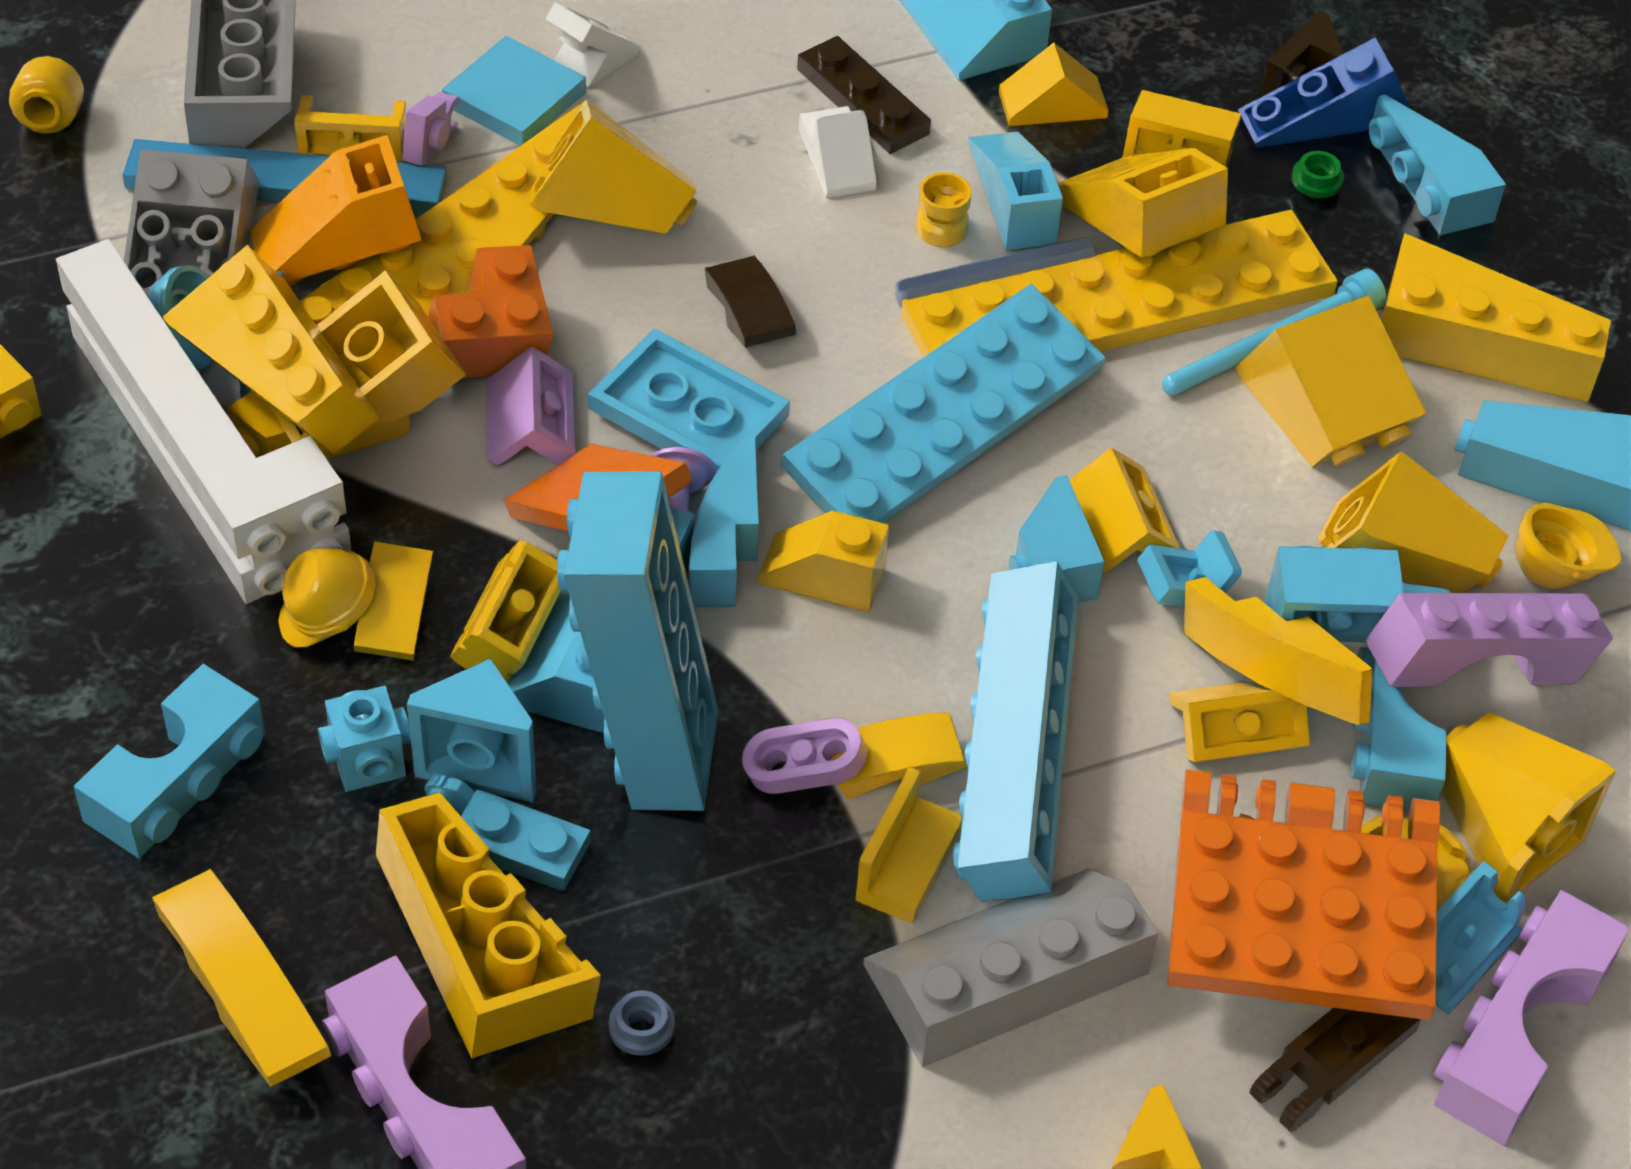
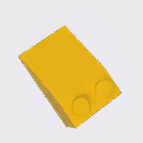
M386 270L317 325L379 416V419L365 431L423 410L466 375L421 305ZM271 407L292 443L309 436ZM314 440L319 449L323 448L321 444Z

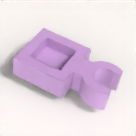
M438 92L434 97L427 95L406 112L402 161L421 166L438 151L444 149L449 135H452L458 126V122L451 120L453 109L459 105L460 97L443 92Z

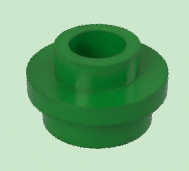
M1311 151L1304 154L1301 160L1294 165L1291 180L1295 188L1311 198H1327L1341 190L1344 174L1340 161L1334 155L1324 151Z

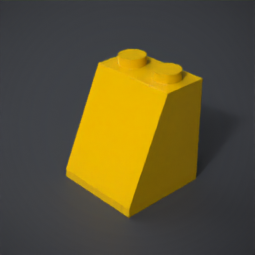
M1369 295L1275 329L1235 367L1240 379L1311 467L1329 460L1333 461L1335 467L1345 465L1363 456L1366 453L1364 447L1376 442L1379 443L1381 449L1394 446L1412 436L1409 427L1427 414Z

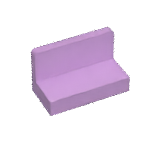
M531 346L490 376L486 382L487 460L496 466L501 465L526 446L557 465L575 454L573 372Z

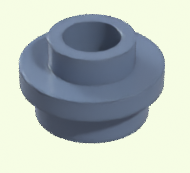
M639 990L625 995L613 1007L609 1016V1033L613 1042L621 1050L633 1055H650L660 1051L670 1042L674 1033L675 1021L673 1011L659 995L650 991ZM637 1022H646L653 1028L640 1031L632 1029L631 1026Z

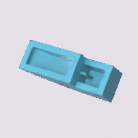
M743 436L728 454L710 482L698 510L691 539L689 589L694 607H736L737 561H757L759 517L755 436Z

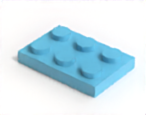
M655 328L588 393V409L660 449L683 447L702 452L712 459L716 465V472L743 436H755L757 451L789 417L790 401Z

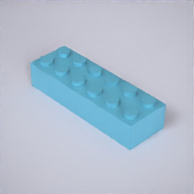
M662 471L583 472L578 499H570L568 503L567 528L571 539L569 550H560L557 579L559 588L561 590H568L570 594V626L573 632H580L582 636V667L584 672H592L593 704L595 710L603 711L605 716L604 742L607 749H614L615 751L614 773L616 784L625 786L631 810L704 811L718 719V707Z

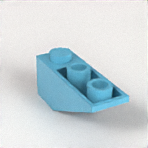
M1385 94L1378 96L1373 119L1369 122L1370 140L1375 148L1380 149L1391 165L1396 179L1405 185L1416 201L1419 212L1428 218L1439 236L1495 222L1506 184L1483 152Z
M1019 132L968 137V145L1005 251L1057 243L1063 197L1050 162Z

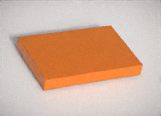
M590 444L503 501L511 518L568 532V503L570 499H578L583 472L662 471L668 498L688 486L693 479L685 462Z

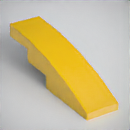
M1207 577L1185 582L1184 634L1203 649L1258 684L1307 707L1358 726L1370 723L1373 668L1311 618L1306 616L1286 621L1256 596L1234 601Z
M211 869L152 897L160 919L183 948L190 969L214 1000L221 1021L270 1087L331 1056L327 1043L295 990L244 913Z

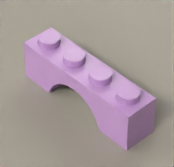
M1399 593L1365 639V642L1390 687L1439 686L1463 668L1478 661L1500 655H1514L1531 685L1576 684L1614 638L1600 617L1597 607L1590 601L1586 593Z
M1563 890L1559 891L1548 911L1537 905L1519 936V939L1527 943L1520 955L1509 950L1491 983L1499 987L1493 1000L1491 1001L1481 995L1471 1010L1463 1026L1465 1031L1471 1033L1467 1042L1462 1047L1452 1041L1440 1060L1433 1076L1442 1080L1443 1084L1434 1106L1505 1146L1532 1101L1548 1068V1065L1538 1055L1528 1040L1523 1025V1014L1534 1007L1551 1002H1570L1588 1006L1614 963L1631 927Z
M396 955L325 990L329 1017L322 1020L321 1023L327 1040L337 1056L348 1053L357 1067V1069L352 1071L357 1089L369 1107L377 1103L381 1106L388 1118L383 1123L386 1135L394 1151L401 1159L410 1155L418 1169H526L524 1155L493 1106L458 1108L444 1105L421 1092L409 1076L411 1065L418 1052L431 1038L427 1003Z

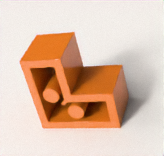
M531 245L477 248L468 285L469 293L433 295L428 317L466 373L463 378L490 377L531 346L548 355L553 330Z

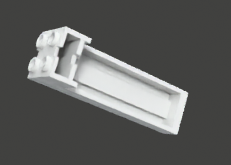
M109 239L56 258L62 290L71 303L66 308L73 338L246 604L266 595H273L282 591L283 580L288 567L303 551L316 547L339 548L351 551L347 525L344 522L335 526L339 517L346 513L343 482L311 436L256 458Z

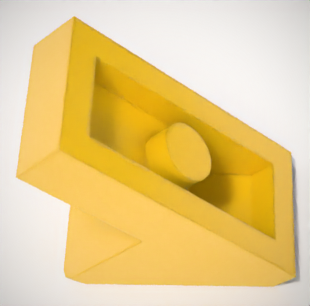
M1164 1084L1151 1087L1114 1161L1112 1169H1202Z

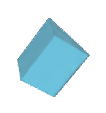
M491 659L410 695L407 702L415 777L429 780L434 773L437 775L440 773L441 775H447L449 778L454 777L464 781L472 790L479 789L494 795L530 803L534 802L537 789L533 721Z

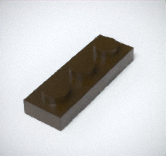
M838 35L798 54L797 70L837 107L849 106L850 111L863 110L867 117L869 136L889 154L930 135L931 119Z

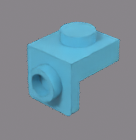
M1211 530L1194 551L1149 544L1137 559L1157 604L1185 607L1186 581L1207 577L1223 592L1227 593L1242 574V569L1222 531Z

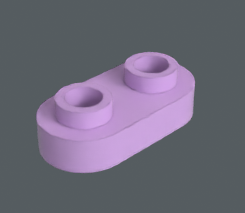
M830 718L770 728L759 732L745 746L742 764L756 788L766 793L777 794L839 784L852 779L865 765L867 747L853 723L842 718ZM845 752L840 758L830 761L834 755ZM786 762L782 769L772 770L776 764Z

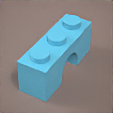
M202 664L161 703L168 738L178 745L174 751L158 758H142L130 753L117 744L74 785L83 822L138 859L155 843L166 840L176 828L179 819L198 801L210 797L217 789L221 778L241 759L249 758L258 749L265 736L259 698L205 664Z

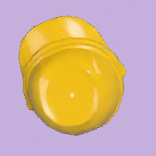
M1544 502L1532 506L1520 521L1515 544L1516 558L1523 574L1540 587L1547 589L1569 588L1584 580L1591 579L1599 575V573L1612 571L1621 565V551L1612 533L1602 521L1587 512Z
M316 547L300 553L288 567L283 580L282 594L284 603L278 619L283 639L295 648L309 647L350 628L363 616L373 600L376 583L375 574L370 563L353 551H345L339 548Z

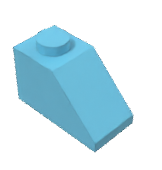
M1067 475L1054 479L1019 530L1016 555L1009 558V570L1058 561L1079 597L1078 602L1098 598L1104 559Z

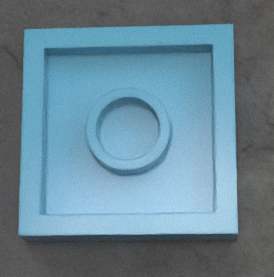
M505 36L446 85L442 92L460 97V103L453 109L454 111L521 146L545 129L586 93V77Z

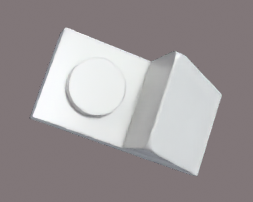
M556 1L545 20L562 30L558 38L564 44L554 61L585 76L587 88L594 86L634 58L642 47L607 24Z
M849 106L799 114V131L826 198L876 190L877 181L868 123L863 110L850 111Z

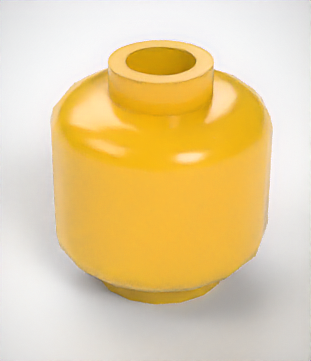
M37 57L24 64L10 89L9 104L13 115L21 125L34 132L43 134L57 133L68 127L75 118L83 101L84 86L80 75L72 65L55 57Z

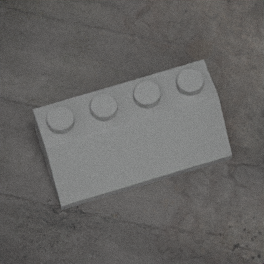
M191 0L184 92V109L189 144L245 149L292 111L296 0Z
M1086 869L1053 882L1052 893L1010 899L865 957L863 965L921 1067H924L1149 974L1159 932L1126 882Z

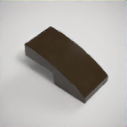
M755 255L705 268L707 288L725 307L727 327L745 348L796 335L795 323L781 293Z

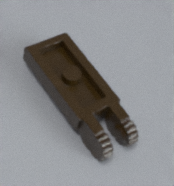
M1332 1008L1285 1047L1282 1057L1255 1080L1249 1090V1094L1262 1104L1268 1099L1273 1098L1296 1074L1309 1087L1285 1107L1281 1114L1282 1116L1279 1118V1122L1289 1132L1296 1131L1303 1123L1311 1119L1325 1102L1330 1105L1417 1031L1421 1019Z

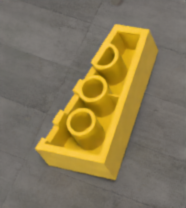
M248 245L162 317L166 324L199 352L220 366L229 375L250 389L264 402L280 412L334 455L379 419L373 407L286 280Z

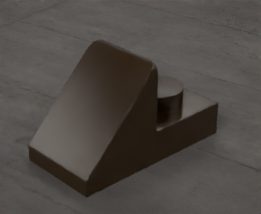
M1322 10L1318 11L1267 60L1259 98L1343 55L1328 13Z

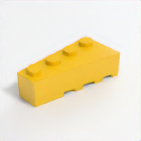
M1406 233L1403 236L1381 320L1400 358L1587 403L1605 357L1611 320Z
M439 792L380 809L376 857L471 1059L593 1019L601 975L587 959L581 962L565 944L567 936L551 918L544 920L526 900L525 888L512 873L505 875L488 856V846Z

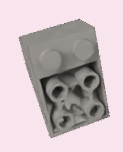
M140 149L124 263L145 294L160 277L164 276L169 269L174 267L192 265L211 276L249 244L251 237L249 230L253 227L259 178L248 159Z

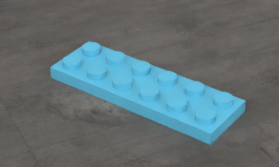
M1031 283L785 452L782 456L781 466L825 513L837 511L886 523L1101 370L1106 357Z

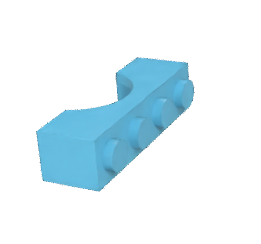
M1403 583L1404 593H1450V589ZM1366 644V648L1360 647L1358 657L1373 668L1370 723L1360 726L1353 724V730L1363 731L1362 743L1356 742L1351 761V779L1360 780V792L1364 794L1365 805L1382 808L1388 795L1403 797V811L1409 812L1413 798L1438 801L1445 783L1446 730L1428 722L1416 713L1406 701L1401 687L1389 686Z

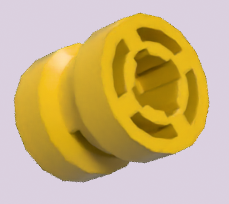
M939 172L929 175L921 182L918 201L920 208L917 211L916 231L919 237L926 243L934 246L948 247L963 241L968 230L969 215L967 211L970 208L972 188L968 181L954 173Z

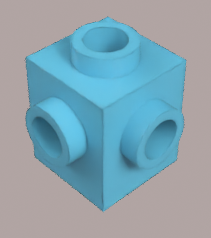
M386 686L369 690H355L341 697L325 700L328 726L318 728V735L326 764L337 762L345 792L406 777L402 745L411 743L409 722L404 707L392 708Z

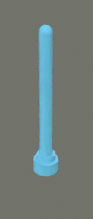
M1363 269L1346 277L1343 285L1338 288L1336 295L1168 374L1162 382L1163 390L1169 395H1177L1237 366L1275 329L1367 295L1370 296L1375 309L1378 310L1386 304L1385 287L1374 271Z

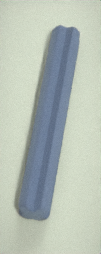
M1081 237L903 278L896 282L895 296L902 309L903 299L910 300L933 293H940L1032 270L1095 257L1097 250L1091 238Z

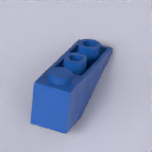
M1375 37L1238 109L1257 148L1364 132L1369 129V122L1373 119L1377 99L1380 95L1385 94L1404 106L1410 107L1395 71Z

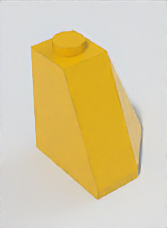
M587 99L556 141L548 156L550 160L546 169L551 173L546 179L540 175L528 194L530 205L541 212L667 234L674 223L678 226L683 225L697 204V199L693 197L697 189L692 179Z
M1401 451L1337 501L1317 540L1326 548L1356 549L1365 547L1380 550H1398L1402 582L1450 589V593H1465L1475 585L1480 588L1485 587L1497 575L1503 564V561L1498 557L1509 535Z
M1488 712L1472 725L1468 726L1462 723L1447 735L1446 772L1442 792L1478 865L1484 861L1498 871V883L1493 890L1500 900L1507 903L1518 891L1522 892L1586 841L1616 770L1607 762Z

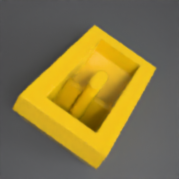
M1052 43L999 86V95L1009 126L1104 119L1108 117L1109 110L1098 77L1055 43Z

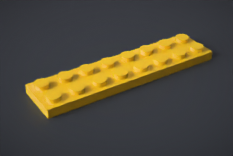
M1291 209L1223 225L1203 233L1198 238L1188 239L1163 249L1160 253L1153 256L1141 258L1129 249L1123 248L1097 254L1095 257L1032 270L940 293H933L910 300L903 299L901 316L922 357H925L1032 283L1102 352L1331 297L1335 293L1338 280Z

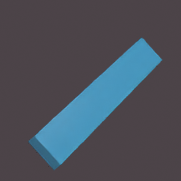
M134 139L122 176L125 188L134 189L140 149L248 159L259 178L257 200L281 202L330 156ZM397 162L413 214L423 215L442 201L447 182L446 166L426 164L420 166L413 163Z

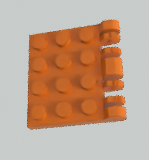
M1186 769L1181 799L1167 986L1431 1021L1436 1007L1437 848L1440 829V802L1417 798L1412 799L1408 819V839L1401 838L1403 797L1388 795L1381 813L1382 835L1361 833L1362 820L1365 813L1364 794L1360 791L1349 790L1344 805L1343 830L1332 829L1335 788L1290 782L1286 797L1284 823L1273 822L1276 781L1262 779L1260 786L1257 787L1255 796L1256 819L1233 816L1234 806L1238 798L1239 786L1236 783L1237 778L1235 775L1222 774L1217 814L1208 813L1211 772Z

